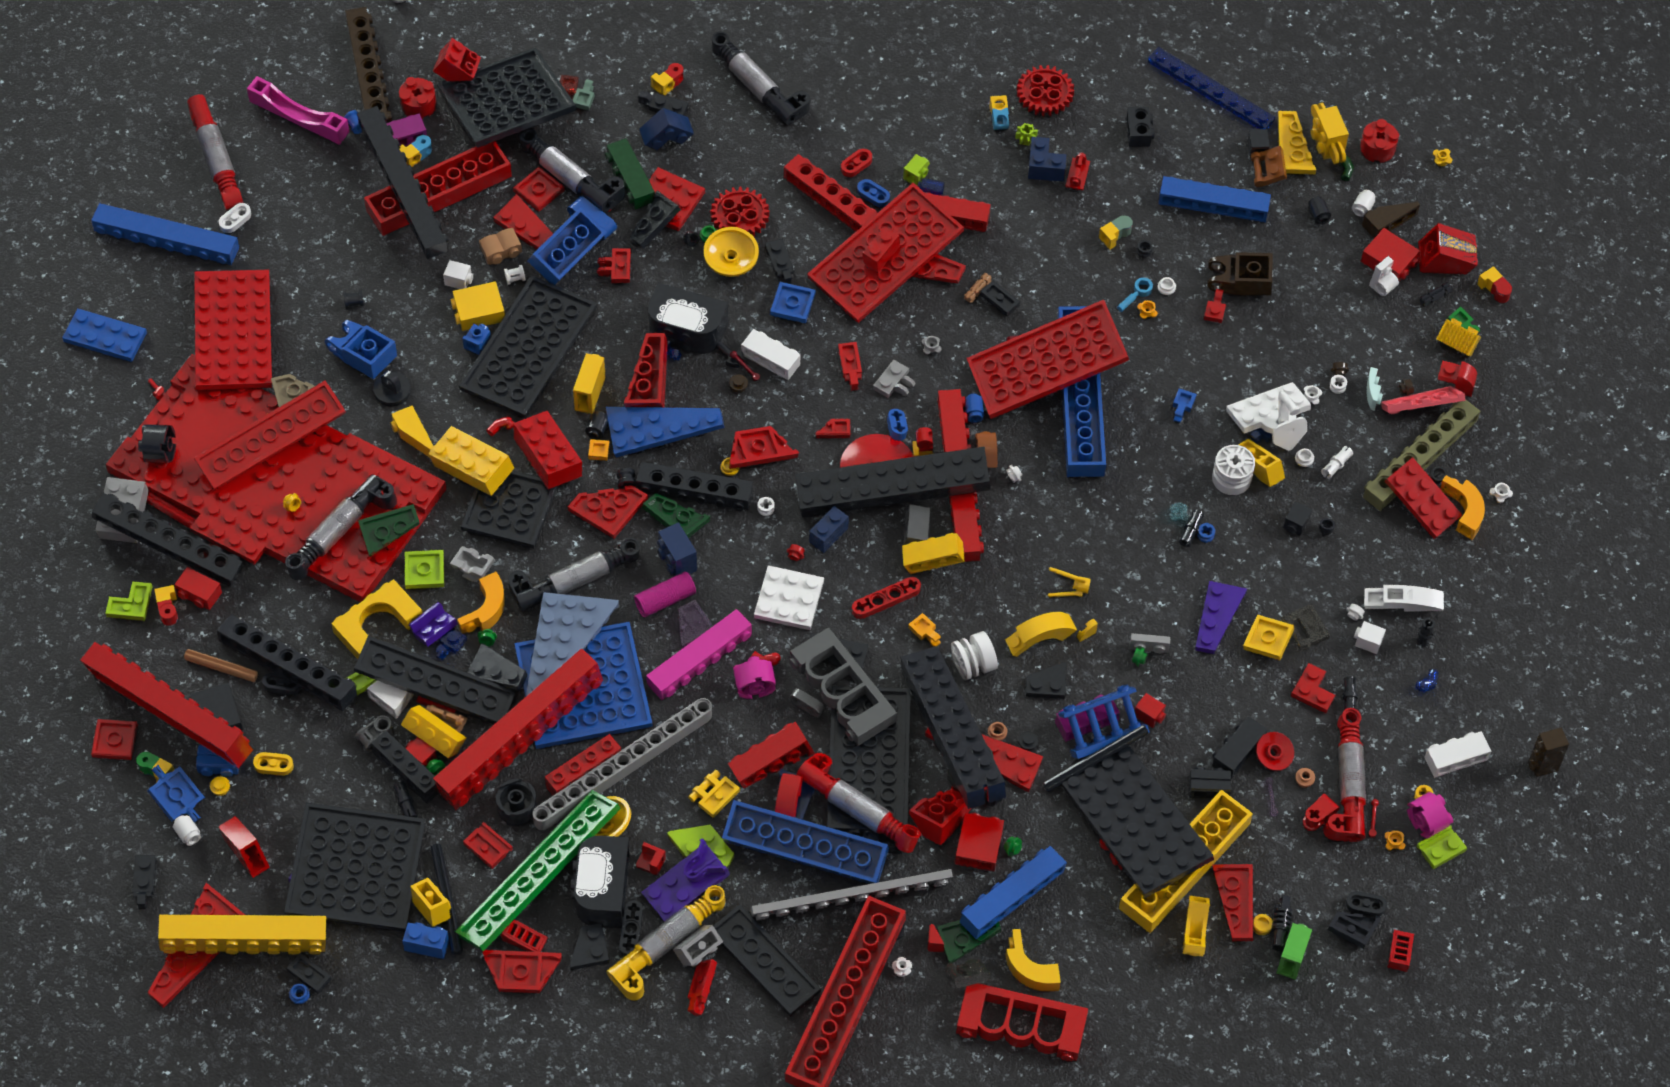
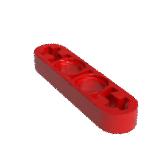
M909 577L862 597L852 604V614L857 619H864L915 597L920 593L921 583L919 579ZM909 585L915 586V589L909 588ZM898 591L900 596L893 598L890 596V592ZM875 598H880L883 600V603L875 605L872 601ZM857 607H860L861 609L864 608V611L861 612V610H857Z

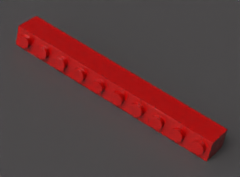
M961 389L938 391L937 401L943 451L970 449L971 444H967V439L970 437L969 428H965L967 412H963L965 396H961ZM977 492L949 496L953 533H957L963 541L964 562L980 561V555L984 553L983 542L979 541V537H982L981 525H977V520H980L979 509H975V504L978 503Z

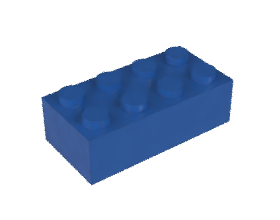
M580 207L527 261L549 283L556 285L607 232Z

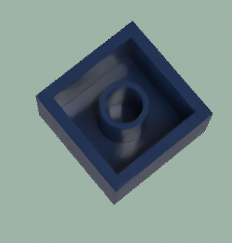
M679 522L658 531L657 544L659 549L657 552L660 559L665 560L667 563L666 568L669 574L676 576L683 572L688 574L696 572L697 552Z

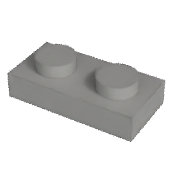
M1131 633V650L1145 648V651H1153L1158 654L1169 652L1170 637Z

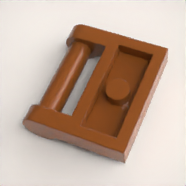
M1281 146L1251 154V161L1254 164L1255 171L1254 185L1256 187H1263L1287 179L1284 153ZM1265 160L1267 172L1265 177L1262 176L1261 161Z

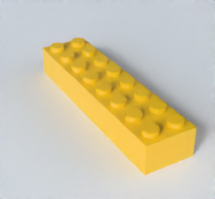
M1220 790L1190 823L1191 827L1214 855V860L1147 898L1142 895L1134 884L1121 898L1119 909L1151 933L1250 825L1253 813L1223 790Z
M159 915V949L167 954H173L176 951H184L187 954H194L197 951H205L207 954H216L218 951L237 954L238 951H247L248 954H258L259 952L299 954L301 952H309V954L317 955L325 952L326 916Z

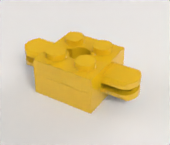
M1324 103L1312 105L1313 128L1310 133L1312 139H1315L1317 143L1318 153H1321L1324 160L1331 158L1333 164L1345 162V149L1349 133L1337 106L1325 108Z

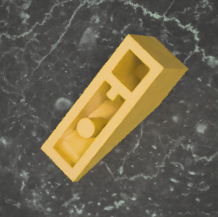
M413 406L392 413L393 421L390 424L394 433L398 432L401 439L429 457L428 453L434 446Z
M1250 439L1238 444L1247 448L1255 458L1253 473L1260 481L1271 487L1285 479L1282 461Z

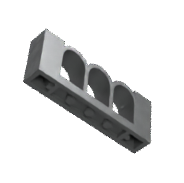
M829 627L790 650L789 662L791 666L801 674L805 672V678L812 687L821 688L823 702L828 707L837 709L839 723L846 727L847 737L850 741H854L857 746L896 723L897 712ZM832 655L842 665L824 676H818L811 672L815 665ZM847 675H850L858 685L840 696L831 695L826 690ZM863 695H866L874 705L857 716H849L842 711L845 706Z

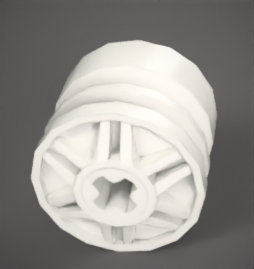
M1240 445L1223 447L1215 458L1212 473L1215 487L1228 495L1244 493L1252 482L1255 468L1253 454L1247 448Z
M984 631L971 635L970 643L965 638L960 639V642L954 641L951 643L953 661L959 674L965 681L971 679L972 676H979V669L985 674L998 668L994 647Z

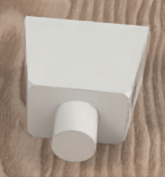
M376 681L367 688L369 698L396 719L414 695L380 681Z

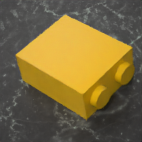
M496 281L453 291V298L450 301L452 309L457 311L454 314L456 324L461 325L462 331L469 330L473 324L478 326L479 324H484L487 326L500 323L505 317Z
M586 353L573 389L574 408L576 411L593 414L605 381L604 357Z

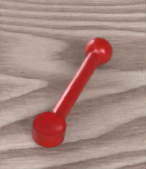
M1377 799L1371 801L1373 808L1371 830L1368 833L1370 838H1374L1377 834L1375 830L1376 808L1379 805Z

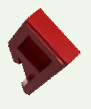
M850 419L829 420L820 431L816 432V438H850Z

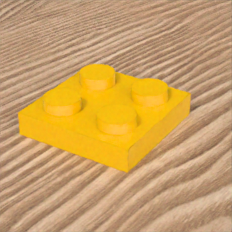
M1257 615L1243 648L1250 652L1281 660L1294 631V625Z

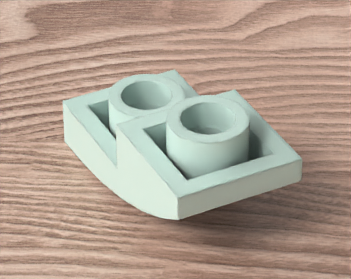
M1371 367L1367 381V400L1370 409L1375 411L1376 404L1380 405L1383 394L1380 393L1381 386L1378 385L1380 377L1376 376L1378 369Z

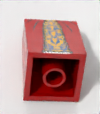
M1438 223L1418 241L1420 250L1419 266L1422 273L1468 274L1477 266V244L1474 234Z

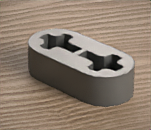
M794 689L789 696L793 704L814 717H820L825 710L824 705L820 701L800 689Z

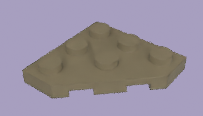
M291 374L271 378L278 407L315 387L308 382L304 383L296 379Z

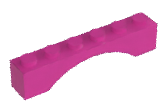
M258 76L247 88L249 102L339 145L349 133L348 120L333 112H318L304 107L287 97L272 83Z

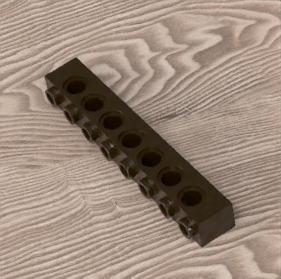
M366 7L345 10L364 111L377 106L380 112H384L387 124L392 121L391 111H387L389 107L388 97H384V94L387 93L385 83H381L384 76L382 69L378 68L381 65L380 56L375 53L378 52L377 41H373V38H376L374 27L370 28V24H373L371 13H367Z

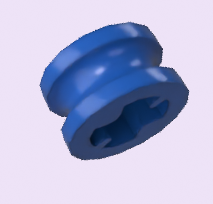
M1209 523L1201 524L1197 534L1198 539L1206 543L1211 542L1215 535L1214 526ZM1205 530L1206 532H1210V534H1203V531Z

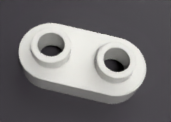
M245 203L236 204L219 219L221 231L232 233L251 218L249 205Z

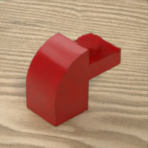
M1442 360L1438 380L1455 384L1454 388L1465 393L1466 396L1472 397L1477 378L1476 369L1463 361L1461 365Z

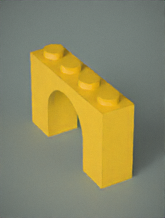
M394 579L389 583H384L379 590L366 596L361 603L353 605L348 612L336 617L331 623L333 633L357 659L368 637L362 629V624L369 615L376 612L391 613L407 630H410L409 624L423 614L422 609Z

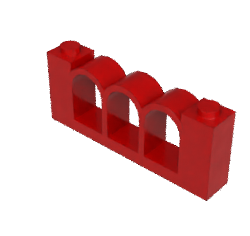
M968 981L956 1034H960L964 1038H976L978 1033L987 1041H997L1005 1037L1010 1045L1020 1048L1033 1043L1039 1052L1044 1054L1058 1052L1057 1057H1061L1064 1061H1077L1088 1008ZM985 1001L1008 1006L1005 1022L1000 1028L989 1029L982 1024L981 1016ZM1013 1008L1036 1013L1034 1026L1029 1034L1018 1036L1010 1030L1009 1023ZM1041 1014L1065 1019L1062 1034L1057 1041L1045 1042L1038 1036L1037 1030Z

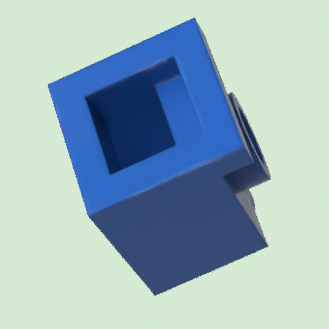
M473 324L467 335L463 337L464 349L480 355L491 338L489 328L484 324H479V326Z

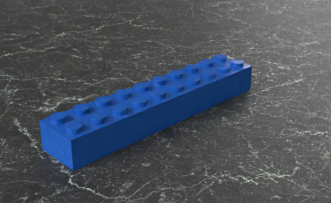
M1087 306L1059 307L1057 319ZM1099 373L1061 389L1067 477L1105 476L1106 453L1101 378Z

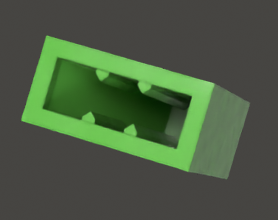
M1292 924L1277 974L1296 980L1312 929L1304 924Z

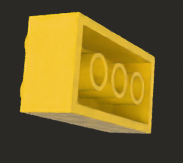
M452 426L428 453L435 467L490 496L494 494L514 469L509 455Z

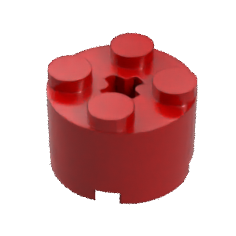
M407 78L406 82L399 89L400 105L404 114L407 117L420 114L422 119H424V116L432 115L437 106L433 83L423 78Z
M1384 119L1368 124L1363 130L1360 143L1362 155L1372 162L1374 160L1380 161V163L1389 161L1395 154L1399 133L1393 125L1387 123Z

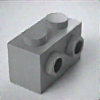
M703 925L675 946L673 951L683 966L693 967L702 961L701 958L716 951L718 949L717 946L723 940L713 925Z

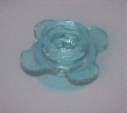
M1175 503L1170 505V519L1172 521H1187L1189 519L1187 514L1188 506L1186 504Z

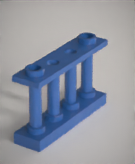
M1122 685L1113 693L1077 706L1068 705L1063 708L1064 711L1058 713L1059 717H1068L1076 741L1075 748L1070 750L1073 758L1080 759L1091 755L1141 725H1145L1148 732H1150L1148 725L1137 721L1129 694L1137 692L1136 688ZM1121 697L1130 722L1129 728L1124 730L1119 727L1111 702ZM1102 704L1105 706L1112 728L1111 735L1106 737L1101 734L1093 709ZM1083 711L1087 713L1094 735L1093 741L1090 743L1084 742L1075 715Z

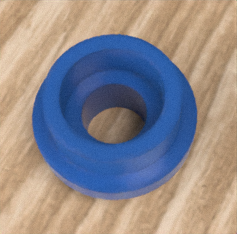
M304 984L294 985L289 991L291 1001L295 1004L305 1003L310 997L309 988ZM300 992L303 993L301 997L296 996Z

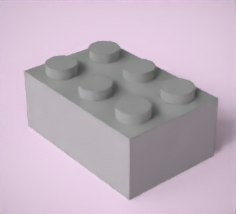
M107 477L104 489L105 494H113L119 498V501L129 502L136 509L142 512L145 511L149 492L145 482ZM114 509L111 511V513L113 515H119L121 511ZM131 518L128 520V522L131 524H135L138 522V520L136 518ZM97 521L95 531L100 539L138 543L137 540Z

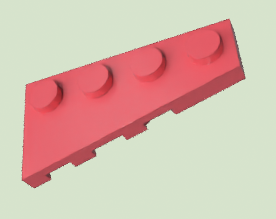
M1452 386L1382 401L1381 406L1389 414H1397L1403 410H1414L1466 400L1465 393Z

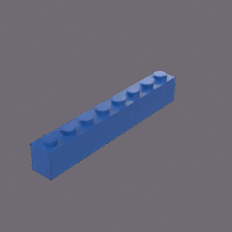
M99 203L91 220L94 231L100 234H108L136 243L141 242L152 247L157 246L168 251H177L185 255L197 256L204 260L217 261L220 264L232 265L239 250L237 237Z

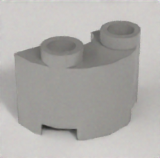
M462 546L450 562V565L453 569L458 568L462 571L464 578L478 582L480 578L486 575L495 559L489 554H482L480 556L475 549Z

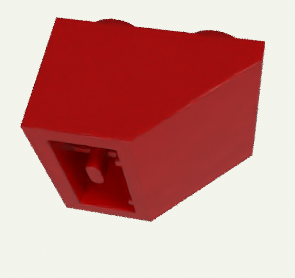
M451 38L440 51L433 72L447 81H470L474 79L481 57L463 46L462 43Z

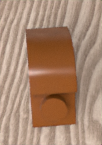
M984 431L975 434L976 446H985L987 467H998L996 433Z

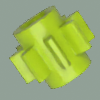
M1024 123L1021 127H1017L1015 139H1019L1020 144L1029 146L1032 137L1037 136L1038 130H1034L1033 124Z

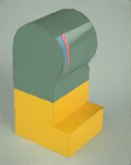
M1120 216L1101 227L1099 239L1109 249L1114 248L1118 239L1131 234L1132 219L1129 216Z

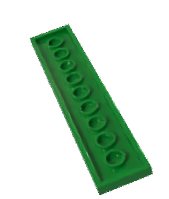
M592 790L455 932L461 939L484 951L578 854L580 845L586 839L595 836L621 809L618 803Z

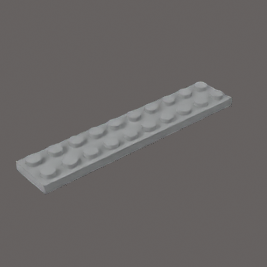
M948 869L755 905L749 911L753 918L756 917V921L768 919L771 914H776V917L786 916L792 910H796V913L807 912L809 907L814 906L818 910L827 908L830 903H835L836 906L845 905L851 899H855V902H862L872 895H875L877 899L886 897L889 892H895V895L904 894L910 888H914L915 891L925 890L931 884H934V887H942L949 883L948 881L953 875L952 870Z

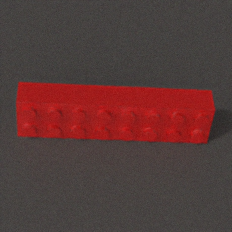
M496 141L485 146L471 148L414 174L413 177L418 179L421 193L424 192L428 199L427 205L432 206L434 212L512 177L510 162ZM390 186L364 197L366 211L382 236L409 224Z

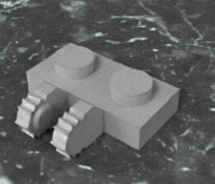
M893 360L875 382L873 390L887 398L894 391L906 396L909 390L902 384L912 388L915 382L906 376L909 373V368Z

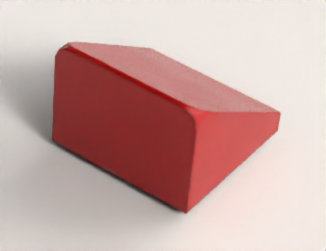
M930 924L928 950L943 952L944 942L934 924Z

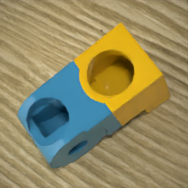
M990 96L989 107L992 115L993 129H1009L1007 96Z
M421 135L407 147L403 144L400 146L399 150L405 153L408 166L411 165L413 167L431 154L430 137Z

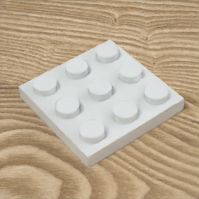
M768 566L754 612V618L811 630L824 577Z

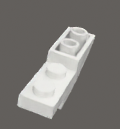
M1383 585V588H1365L1364 607L1365 609L1404 608V612L1444 611V593L1435 589L1407 585Z

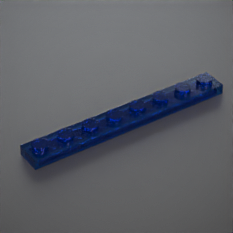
M1158 47L1148 57V63L1256 128L1268 129L1275 121V116L1162 48Z

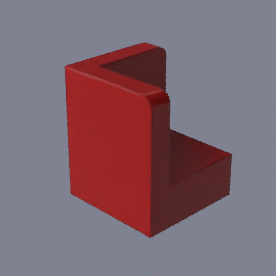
M643 842L642 853L636 863V867L657 876L666 860L665 850Z

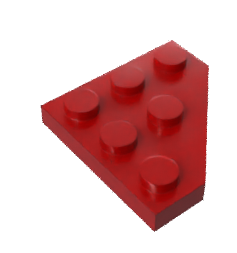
M657 167L649 182L655 193L659 191L680 207L681 210L666 225L679 232L705 194V188Z
M625 486V489L618 490L613 488L598 490V493L587 494V492L579 493L569 504L568 511L615 539L643 503L647 501L648 495L634 486Z

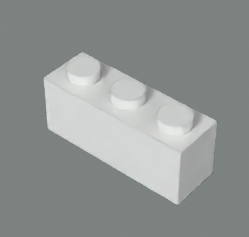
M755 329L751 331L741 344V351L746 358L787 380L790 379L800 366V354L796 350L789 349L780 341L773 340L767 337L765 333L758 332Z
M1482 731L1478 733L1471 732L1459 739L1452 738L1441 745H1431L1427 749L1424 758L1435 778L1487 761L1491 754V749Z

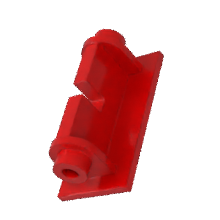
M1079 153L1076 158H1072L1066 187L1084 189L1090 161L1087 160L1084 153Z

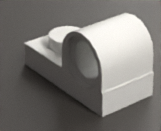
M1389 256L1376 266L1369 284L1381 296H1386L1399 284L1398 278L1391 272L1394 260Z

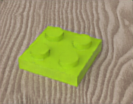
M443 550L405 552V589L444 587Z

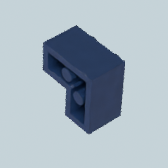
M662 108L639 128L645 146L656 150L661 148L668 140L683 144L694 134L688 117Z
M1032 137L1028 179L1064 182L1066 154L1048 153L1050 138Z

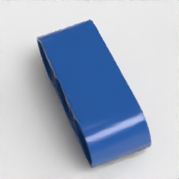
M580 196L567 207L570 216L581 207L607 232L601 240H605L617 230L614 220L583 196Z

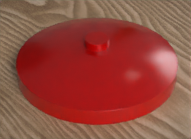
M871 434L856 439L845 449L841 457L840 467L914 456L902 441L895 440L889 435Z

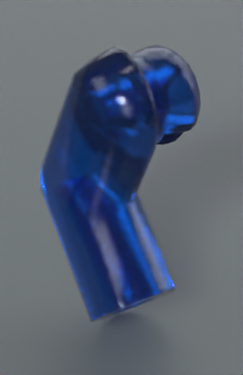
M1430 669L1428 678L1416 682V689L1423 692L1434 689L1437 683L1438 670Z

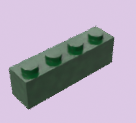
M627 138L606 145V160L612 164L614 176H618L624 181L628 203H632L635 210L652 204L655 199V191Z

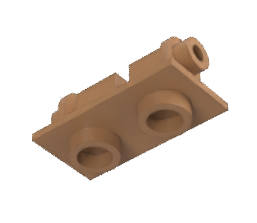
M428 705L426 710L459 733H461L468 718L437 708L435 705Z

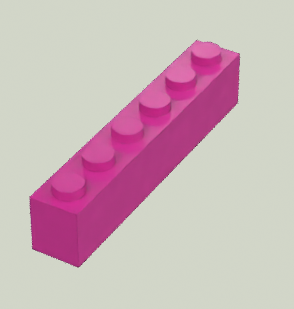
M736 609L647 674V685L661 700L671 697L679 687L687 685L691 678L702 674L706 667L712 663H717L721 656L733 651L737 644L748 640L752 634V624Z

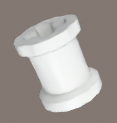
M522 265L510 270L504 269L507 285L514 281H526Z

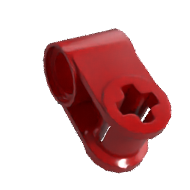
M1323 794L1306 810L1302 822L1304 828L1308 831L1317 830L1331 815L1336 814L1340 807L1326 794Z

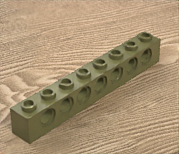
M1467 400L1454 402L1449 411L1442 413L1434 425L1430 424L1422 436H1417L1410 447L1404 448L1401 456L1392 459L1388 468L1382 469L1377 474L1375 480H1370L1365 485L1363 498L1381 511L1397 496L1385 483V480L1412 457L1423 470L1428 468L1478 421L1481 411Z

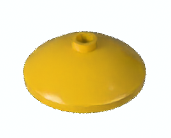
M725 227L715 231L708 237L704 245V259L707 265L714 272L723 276L734 277L747 273L754 267L759 256V248L755 238L746 230L737 227Z
M607 796V798L618 803L621 809L595 836L619 837L630 822L631 809L624 799L617 796Z

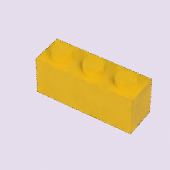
M949 533L937 538L932 537L924 541L911 542L902 546L903 566L910 574L964 562L963 541L957 533Z
M421 705L411 708L401 723L404 728L447 758L458 754L466 740L464 735Z

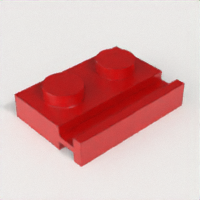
M484 822L463 841V844L491 869L502 861L509 851L513 850L506 840Z

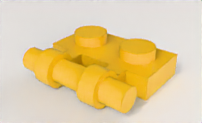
M717 770L706 775L704 781L699 786H695L692 789V793L688 796L692 802L697 798H701L698 806L712 818L740 792V787L726 776L719 781L718 778L721 774ZM710 786H713V788L708 793L705 791Z

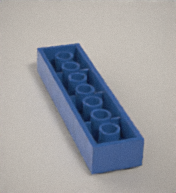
M733 800L722 836L723 841L868 884L879 883L889 850L888 844L736 800Z

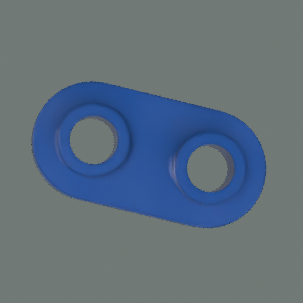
M869 179L861 180L858 183L857 192L859 196L877 207H885L889 204L890 193L886 189Z

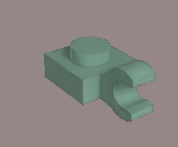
M586 79L583 89L577 88L573 98L577 108L590 110L595 97L594 92H592L594 89L592 80Z

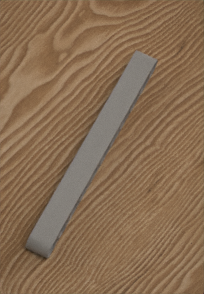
M706 698L696 700L538 805L533 810L534 826L539 830L550 828L565 818L592 790L601 794L707 723L712 718L711 702ZM706 709L707 711L700 712L699 710ZM684 720H691V722L686 723ZM669 730L676 731L674 733H668ZM653 741H659V743H657V744H653V743H651V742H653ZM638 751L643 752V754H641V755H638V754H635V753L638 752ZM621 762L627 763L626 765H620ZM611 773L610 776H604L603 774ZM595 784L593 787H588L587 785ZM573 794L579 795L576 798L570 797ZM557 805L563 806L560 809L554 808ZM540 816L546 817L543 820L538 819Z

